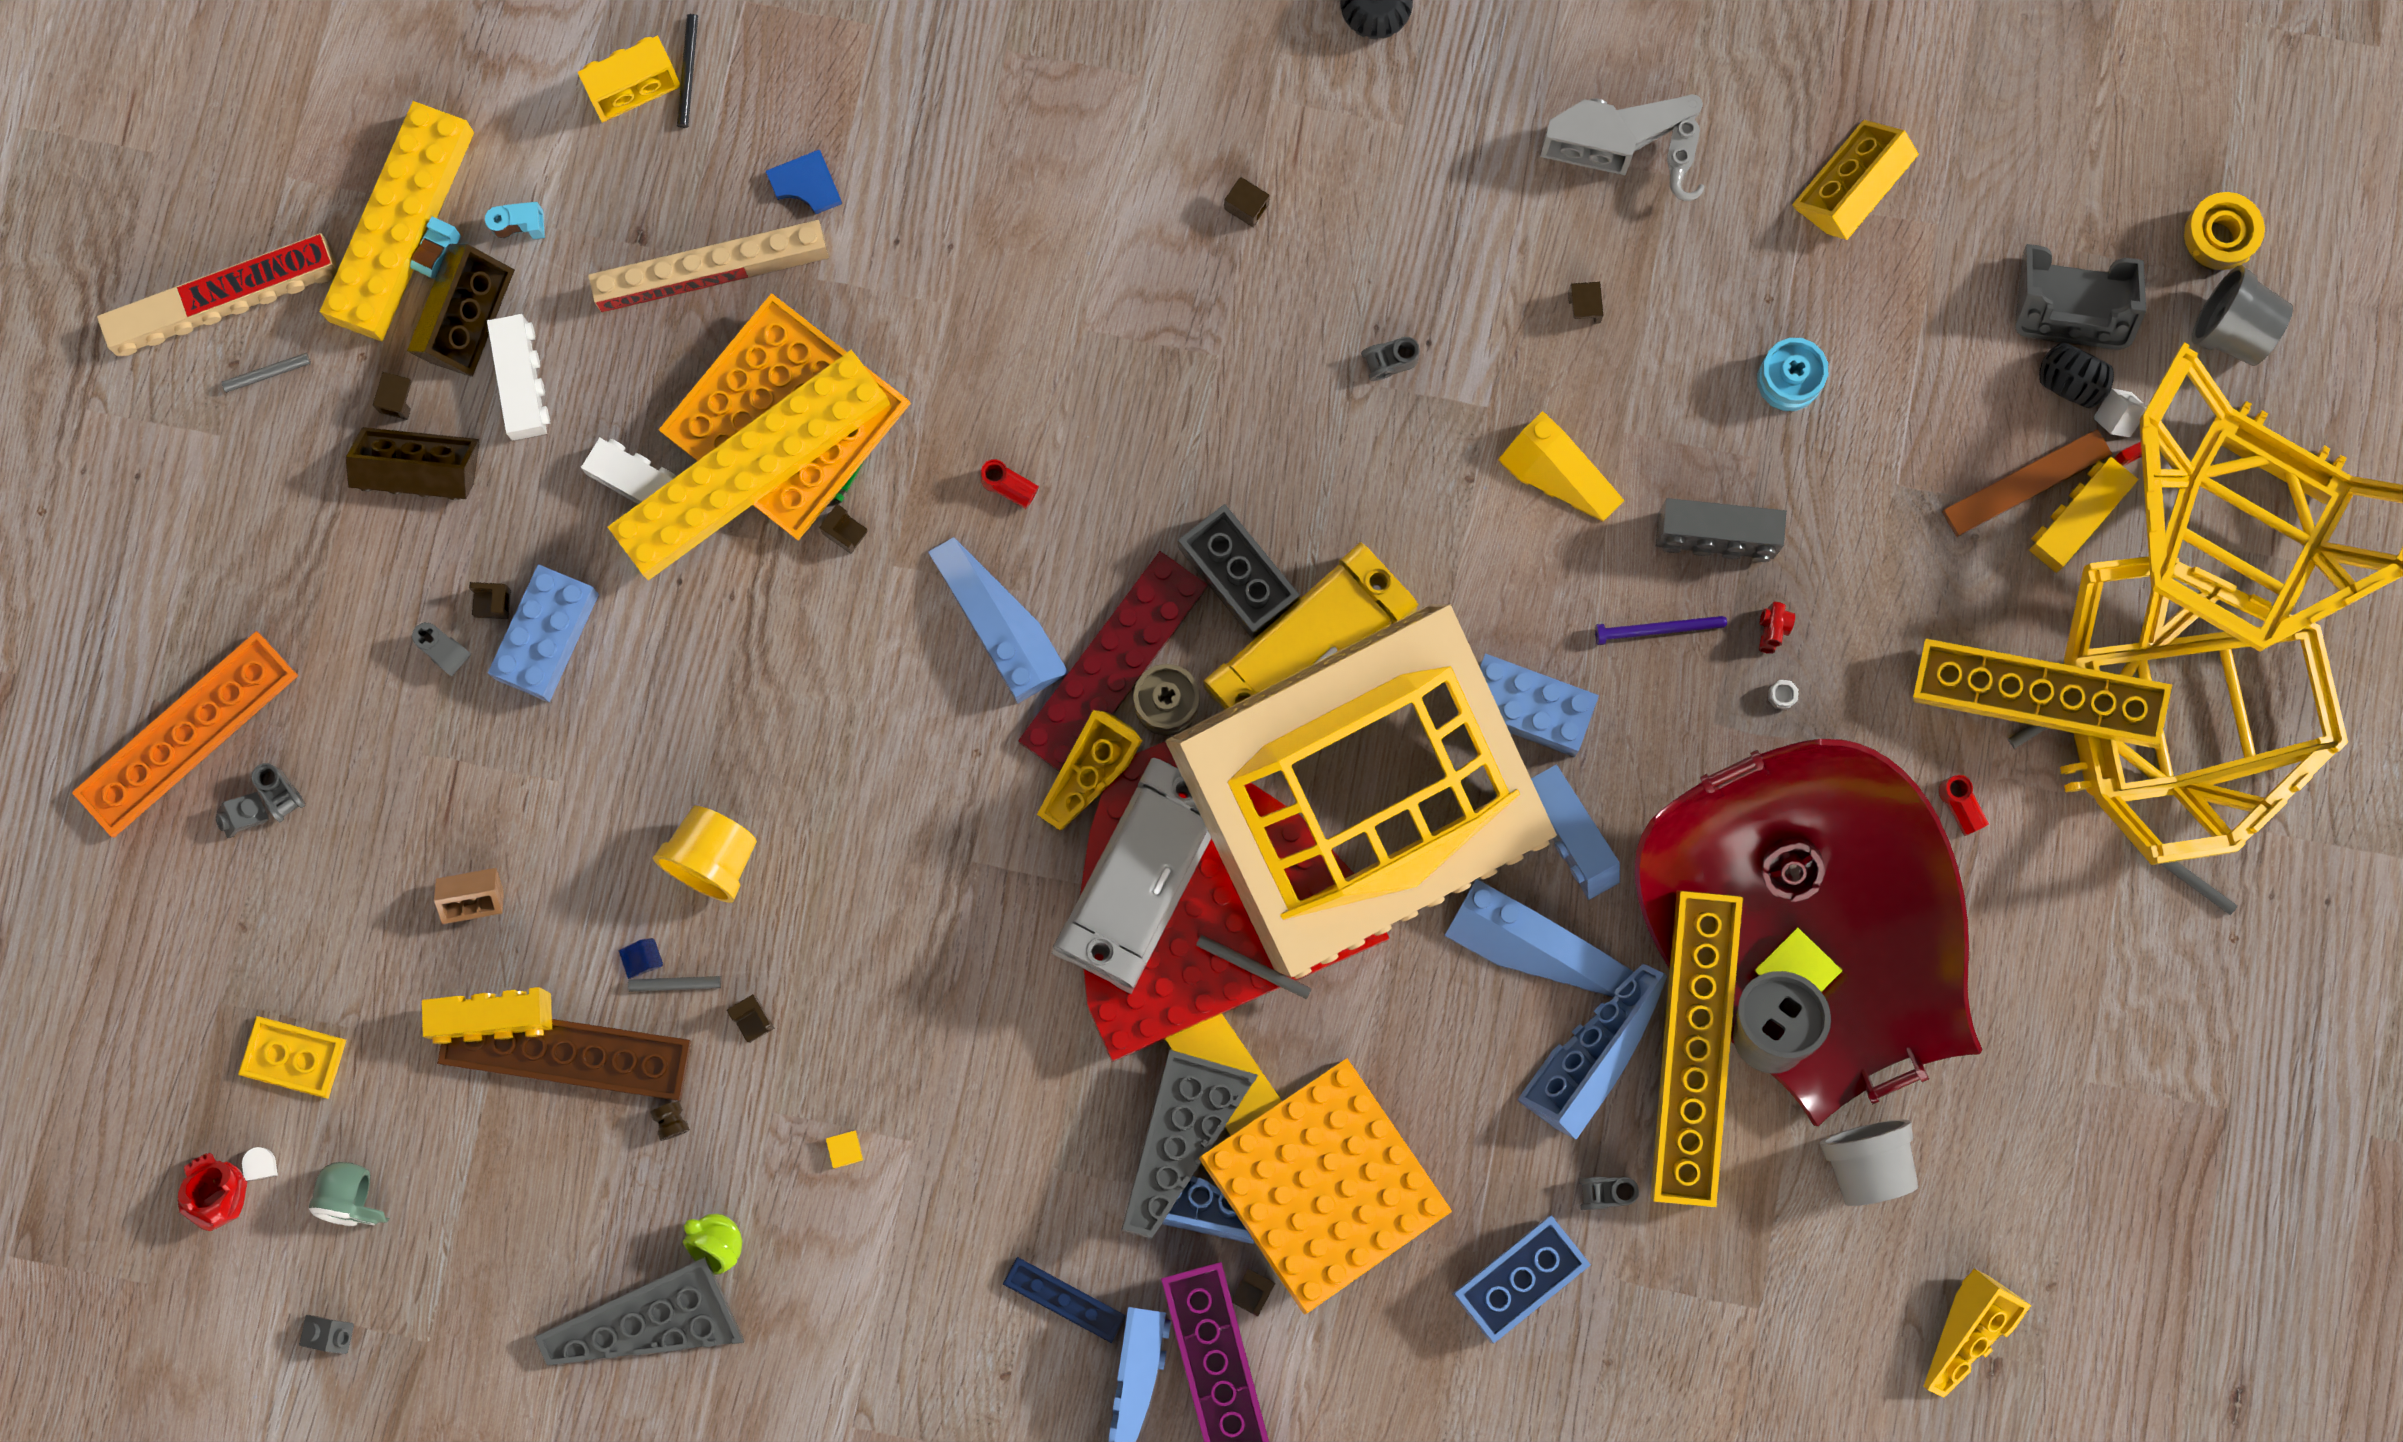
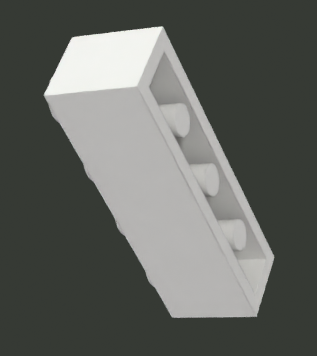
M522 314L487 320L507 435L513 441L547 434L546 424H550L547 407H542L541 396H545V389L542 379L537 378L536 368H540V360L537 350L533 351L531 340H535L532 322L528 323Z
M600 437L581 466L587 476L637 504L676 477L675 474L663 467L659 470L651 467V461L638 453H635L634 456L624 451L625 447L613 439L607 442Z

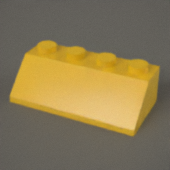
M1863 120L1795 200L1792 206L1826 234L1848 240L1905 170L1909 168L1919 153L1905 130Z

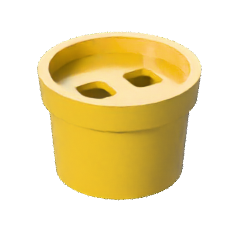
M694 805L669 842H664L655 853L653 860L665 872L685 885L714 899L733 903L740 888L739 879L757 840L748 830L726 816L711 809Z

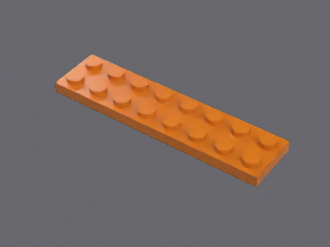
M258 631L254 632L72 792L73 795L111 837L115 838L295 680L298 674Z

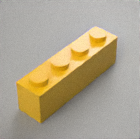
M2112 457L2104 464L2098 461L2087 473L2091 479L2085 485L2080 482L2068 495L2072 498L2071 502L2066 507L2061 504L2050 516L2054 520L2048 528L2042 526L2031 538L2035 543L2029 551L2055 573L2066 565L2139 480Z

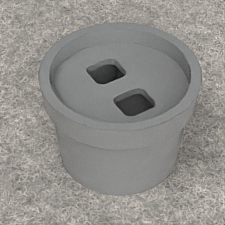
M1890 1120L1868 1124L1836 1133L1819 1142L1825 1160L1831 1162L1845 1205L1861 1206L1879 1203L1907 1195L1919 1188L1910 1143L1914 1139L1910 1120Z

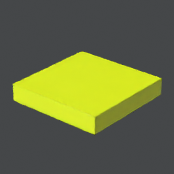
M1799 928L1755 970L1759 976L1773 971L1795 973L1811 981L1821 992L1842 972Z

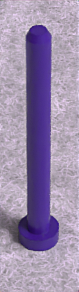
M1716 616L1605 628L1604 624H1596L1595 639L1597 645H1606V640L1724 628L1727 626V618Z

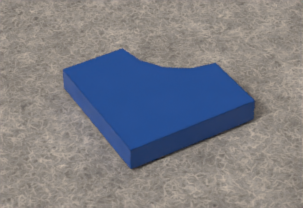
M820 149L766 170L777 200L785 198L801 200L810 206L815 215L842 204Z

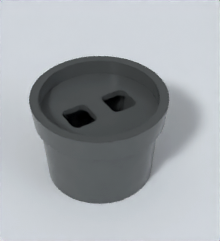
M2239 265L2221 280L2206 301L2193 328L2192 342L2208 350L2217 349L2251 366H2256L2272 352L2280 341L2291 320L2293 305L2260 283L2258 277L2243 265Z
M1786 971L1764 973L1753 979L1742 992L1737 1008V1021L1734 1026L1733 1040L1740 1057L1754 1069L1765 1073L1788 1071L1795 1067L1802 1059L1811 1055L1827 1038L1831 1025L1829 1005L1822 992L1811 981L1798 974ZM1769 1020L1784 1029V1034L1778 1041L1773 1040L1762 1031L1763 1026Z

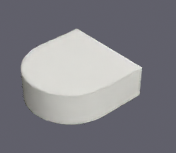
M256 1147L246 1152L242 1160L243 1175L246 1181L278 1176L275 1156L270 1150Z

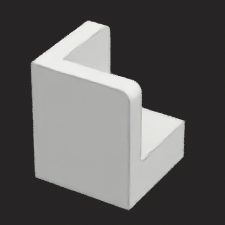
M2111 388L2110 393L2096 412L2094 419L2110 434L2131 437L2138 427L2139 419L2147 406L2132 392Z

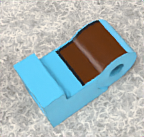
M538 202L496 206L489 209L485 215L486 225L498 238H507L513 233L528 232L533 239L545 238L543 209Z
M432 216L426 226L428 230L420 242V246L413 254L410 267L434 279L438 274L449 244H457L462 236L454 226Z

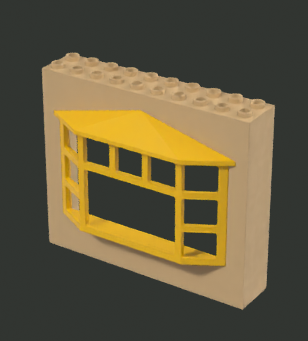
M1430 604L1165 740L1274 970L1291 978L1295 977V979L1309 974L1312 971L1311 967L1320 962L1327 964L1339 957L1337 953L1346 948L1353 950L1362 946L1365 943L1364 939L1372 934L1378 936L1392 929L1391 924L1399 920L1403 922L1416 917L1419 914L1417 910L1425 906L1434 907L1445 900V895L1453 891L1454 893L1465 891L1471 887L1470 882L1479 877L1486 879L1498 872L1496 868L1505 863L1512 865L1521 861L1524 858L1522 854L1530 850L1538 851L1547 847L1550 844L1549 840L1557 836L1451 604ZM1445 682L1458 710V715L1438 729H1435L1422 701V697ZM1412 703L1445 773V777L1344 831L1325 839L1292 769V764ZM1464 724L1478 754L1474 759L1455 771L1441 740L1457 727ZM1483 765L1497 796L1491 802L1473 811L1461 785V780ZM1281 770L1296 802L1260 817L1245 789V784ZM1451 787L1464 816L1430 833L1418 803ZM1408 809L1421 839L1387 856L1375 826ZM1302 813L1315 840V845L1285 858H1278L1264 827ZM1365 832L1378 861L1344 879L1331 850L1339 844ZM1317 855H1322L1335 884L1309 898L1298 900L1284 869Z

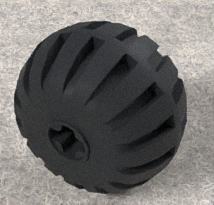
M1340 0V7L1344 20L1356 34L1378 40V38L1391 37L1405 26L1412 13L1413 0Z
M2060 343L2053 347L2043 358L2039 370V380L2045 388L2083 407L2093 408L2103 402L2110 393L2114 381V370L2105 361L2075 346Z

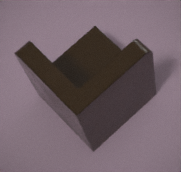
M1240 177L1224 199V209L1246 224L1254 227L1269 206L1270 195Z
M1600 281L1571 283L1568 290L1569 304H1572L1574 319L1594 318V324L1601 323L1604 314Z
M382 372L373 401L374 408L381 414L408 420L411 408L406 404L412 381L406 377Z
M838 504L835 505L819 527L824 536L850 554L853 553L868 532L866 527L851 518L847 510Z
M469 583V589L474 593L472 615L475 618L509 619L511 590L506 584Z
M754 994L727 1009L732 1021L736 1022L748 1043L775 1029L760 1001Z
M1247 1269L1231 1299L1232 1303L1258 1317L1276 1283Z

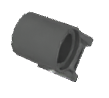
M1402 337L1364 349L1361 355L1367 360L1371 372L1369 374L1370 381H1379L1393 374L1414 368L1419 361L1420 349L1417 341L1411 337ZM1403 348H1408L1414 352V355L1411 358L1404 359L1399 356L1398 352Z
M421 623L413 630L412 639L415 645L431 657V660L451 677L471 656V653L452 637L449 638L431 623ZM426 633L434 638L431 643L423 638Z
M262 763L254 768L252 782L265 800L267 808L279 823L284 820L285 815L296 808L306 806L302 796L280 768L269 763ZM269 771H273L275 774L274 782L265 786L263 783L264 775Z
M1593 1177L1578 1179L1579 1184L1582 1185L1583 1204L1580 1205L1581 1210L1627 1206L1634 1203L1639 1196V1187L1631 1178ZM1621 1183H1626L1632 1188V1197L1627 1201L1619 1199L1616 1194V1188ZM1592 1186L1594 1187L1595 1201H1593Z

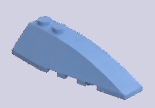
M954 537L928 551L1017 704L1067 676L1068 670L1040 623Z
M1478 879L1473 883L1445 934L1447 938L1497 966L1548 978L1559 983L1577 986L1581 989L1610 997L1616 996L1615 990L1634 972L1558 924Z
M1642 964L1615 990L1616 996L1605 1004L1601 1003L1594 1010L1596 1015L1584 1026L1579 1024L1572 1031L1574 1036L1563 1047L1559 1044L1552 1050L1517 1100L1555 1129L1577 1139L1606 1099L1633 1055L1658 1002L1667 978L1665 973Z
M1128 1307L1117 1378L1118 1386L1114 1399L1113 1419L1111 1421L1108 1442H1136L1150 1405L1158 1369L1164 1370L1167 1351L1161 1350L1162 1338L1169 1339L1171 1320L1165 1319V1312Z

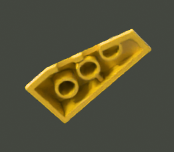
M1544 411L1521 431L1498 459L1520 482L1527 485L1530 484L1551 497L1555 496L1602 522L1625 501L1570 437Z
M1093 710L1037 815L1057 829L1063 830L1129 766L1142 742L1136 731L1108 712Z
M1974 1268L1965 1277L1962 1286L1955 1295L1923 1387L1943 1398L1948 1395L1971 1372V1364L1978 1357L1983 1355L1986 1358L1993 1351L1990 1346L2001 1335L2007 1338L2014 1331L2031 1305L1990 1276Z

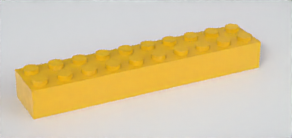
M851 349L608 526V529L642 575L649 581L890 405L886 394Z
M1676 891L1650 1198L1654 1202L1716 1207L1743 901V897Z

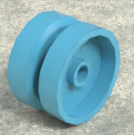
M1787 338L1777 342L1768 351L1757 373V386L1761 396L1772 407L1782 411H1797L1809 406L1817 398L1828 378V362L1824 352L1815 343L1803 338Z

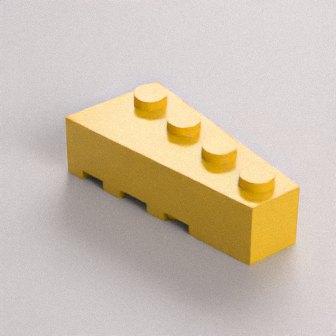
M540 987L529 988V994L526 991L507 990L503 991L501 997H496V994L479 993L471 995V999H465V996L422 1000L423 1037L432 1039L433 1044L451 1043V1038L463 1037L464 1042L482 1041V1035L493 1034L494 1039L513 1038V1033L525 1032V1037L544 1036L545 1030H552L551 993Z

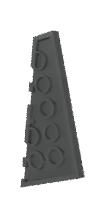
M1173 1050L1168 1051L1121 1231L1149 1239L1153 1238L1201 1164L1199 1157L1211 1149L1228 1120L1256 1080L1257 1074Z
M706 1256L534 1337L547 1365L677 1351L696 1347H711L730 1343L737 1344L744 1343L745 1341Z

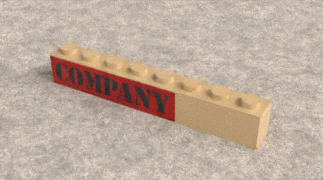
M815 220L589 274L588 276L594 302L602 313L828 259L829 254L820 221Z
M322 233L98 315L97 318L107 347L116 356H129L136 353L137 349L141 347L159 345L165 341V338L173 335H186L192 332L193 328L200 325L218 323L224 316L245 313L249 310V307L259 303H272L278 296L283 294H295L303 291L305 286L310 284L328 282L336 275L338 266L329 242Z

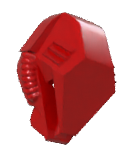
M205 1153L184 1166L187 1178L183 1179L178 1192L179 1213L197 1227L206 1231H213L239 1217L244 1205L248 1182L235 1165L229 1162H221L220 1160L216 1161L213 1154Z

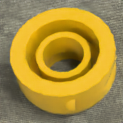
M2232 192L2215 193L2202 200L2188 216L2184 230L2185 245L2190 255L2201 265L2215 270L2233 269L2244 262H2248L2250 257L2261 246L2265 232L2264 220L2260 210L2245 196ZM2212 223L2226 226L2232 233L2233 242L2224 243L2217 240L2212 233Z

